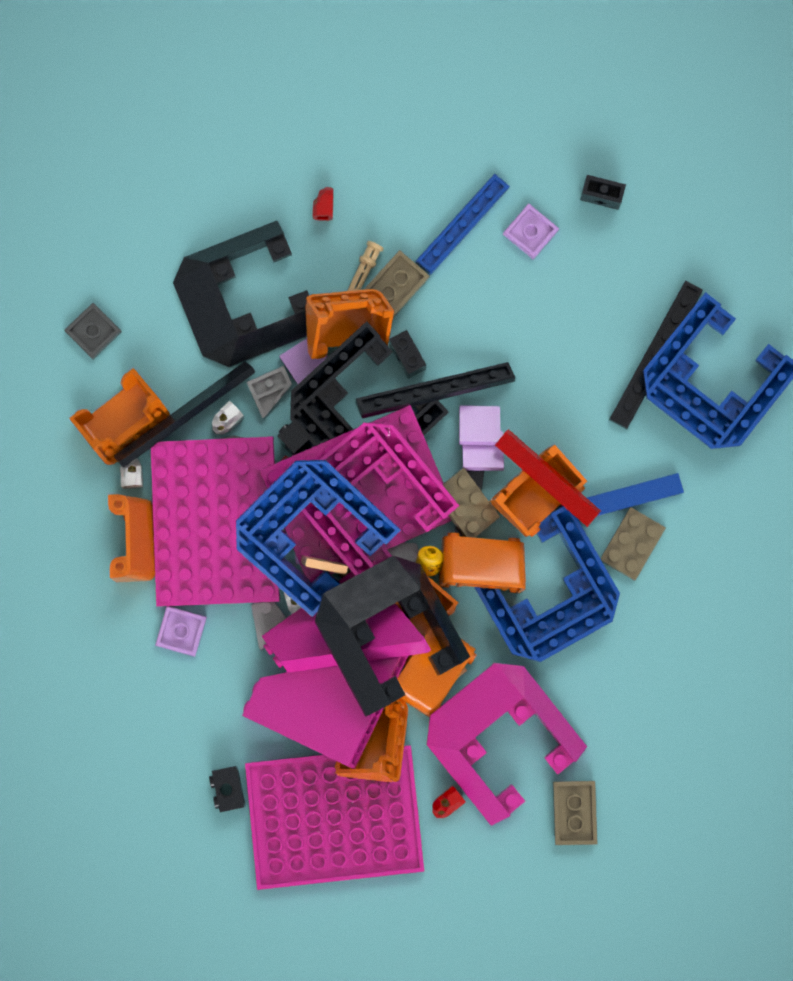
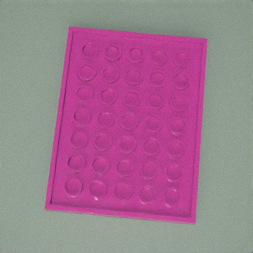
M411 405L369 422L393 425L440 483L443 484V480ZM355 429L259 470L266 488L270 487L295 461L319 460ZM372 469L353 485L401 529L391 541L383 544L387 550L426 533L413 516L425 507L427 503L402 473L386 485L374 469ZM302 511L284 528L286 534L296 542L293 550L304 575L311 582L324 570L304 566L301 563L302 555L345 564ZM353 514L340 523L354 542L367 529ZM447 516L432 529L450 522L451 519Z
M273 436L157 442L151 447L156 607L280 602V588L236 548V519L267 489L259 470L275 464Z
M411 745L404 746L401 775L397 782L340 777L335 774L336 760L325 755L245 763L257 890L425 872Z

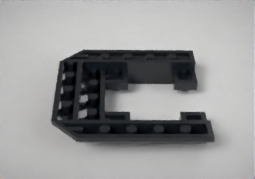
M278 221L184 257L173 285L203 357L224 366L232 367L307 337L305 307L307 296H309L307 290L288 297L295 313L294 315L257 329L251 312L233 320L231 319L218 287L219 284L236 278L230 263L234 259L264 247L268 248L273 263L292 256Z
M367 321L291 390L290 420L306 435L314 446L353 430L334 408L348 394L335 378L363 352L377 366L393 353ZM439 400L414 406L417 410L414 414L423 435L449 413Z
M394 555L323 593L315 619L318 630L365 717L406 695L396 676L380 684L367 661L361 646L375 639L366 622L367 618L396 602L399 603L408 619L423 612L442 648L428 657L438 676L463 663L470 657L421 564Z

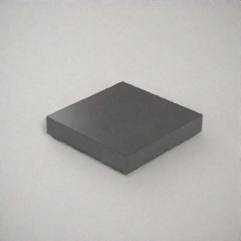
M94 303L64 330L92 360L122 332Z

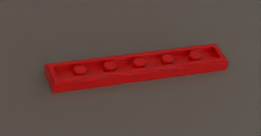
M509 429L505 431L495 444L499 450L586 527L601 512L598 507Z

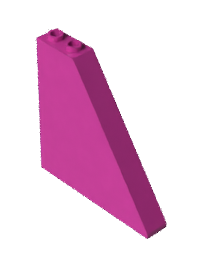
M350 572L339 580L340 584L353 578L355 575ZM396 604L366 619L375 639L361 646L367 661L422 654L431 651L425 638ZM300 608L262 635L266 642L263 647L269 655H275L272 659L279 668L283 666L290 673L338 666L315 624L317 613L312 617L303 608Z
M408 656L368 662L381 684L394 676L398 679ZM332 666L290 673L286 672L260 678L253 687V694L250 700L244 705L242 716L355 769L383 708L365 717L339 667Z

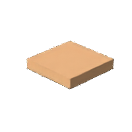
M302 555L301 563L306 567L347 574L348 566L343 563Z

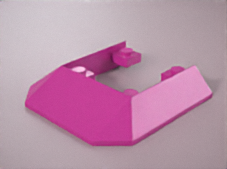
M363 423L319 459L327 460L352 485L356 484L372 469H374L386 485L402 473L427 503L425 507L413 516L426 533L459 507L454 498L393 425ZM311 502L302 510L303 514L355 576L392 556L384 545L371 556L365 555L340 525L341 522L352 514L340 502L326 516Z
M493 663L429 717L426 745L491 826L510 817V814L525 802L512 784L495 797L471 766L487 753L475 737L503 714L508 712L518 726L534 714L538 717L559 744L544 757L556 774L562 772L571 763L576 762L587 748L586 744L526 668L520 665Z

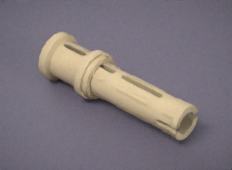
M367 241V248L363 256L359 258L360 265L347 291L361 290L371 268L376 266V259L379 253L383 252L384 248L372 241Z

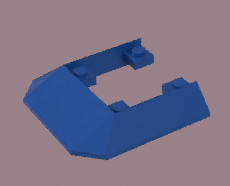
M705 292L643 370L646 397L651 403L710 449L737 447L742 445L793 380V359L788 355L784 356L768 344L755 361L769 371L770 374L751 399L746 402L731 390L723 402L717 405L687 381L699 365L684 354V352L706 324L723 336L736 318L720 307L722 304Z
M327 460L295 461L236 519L237 550L312 617L318 612L322 594L340 585V582L325 570L311 582L284 558L296 546V542L283 529L310 502L325 516L339 502L367 527L355 540V543L369 556L375 553L383 544L391 541L401 531L396 524Z
M564 506L548 515L539 525L541 530L537 533V536L541 543L559 534L576 563L578 570L563 578L565 585L572 595L571 598L537 616L528 599L510 608L500 589L474 587L511 653L538 662H542L613 622L620 596L618 588L580 522Z

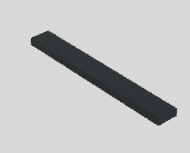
M685 280L612 413L610 421L626 430L628 429L646 396L643 370L695 306L703 289Z
M246 361L116 453L114 458L122 467H125L157 442L163 440L255 373V370Z
M509 362L356 398L355 403L363 419L400 410L410 405L413 407L515 382L516 377Z

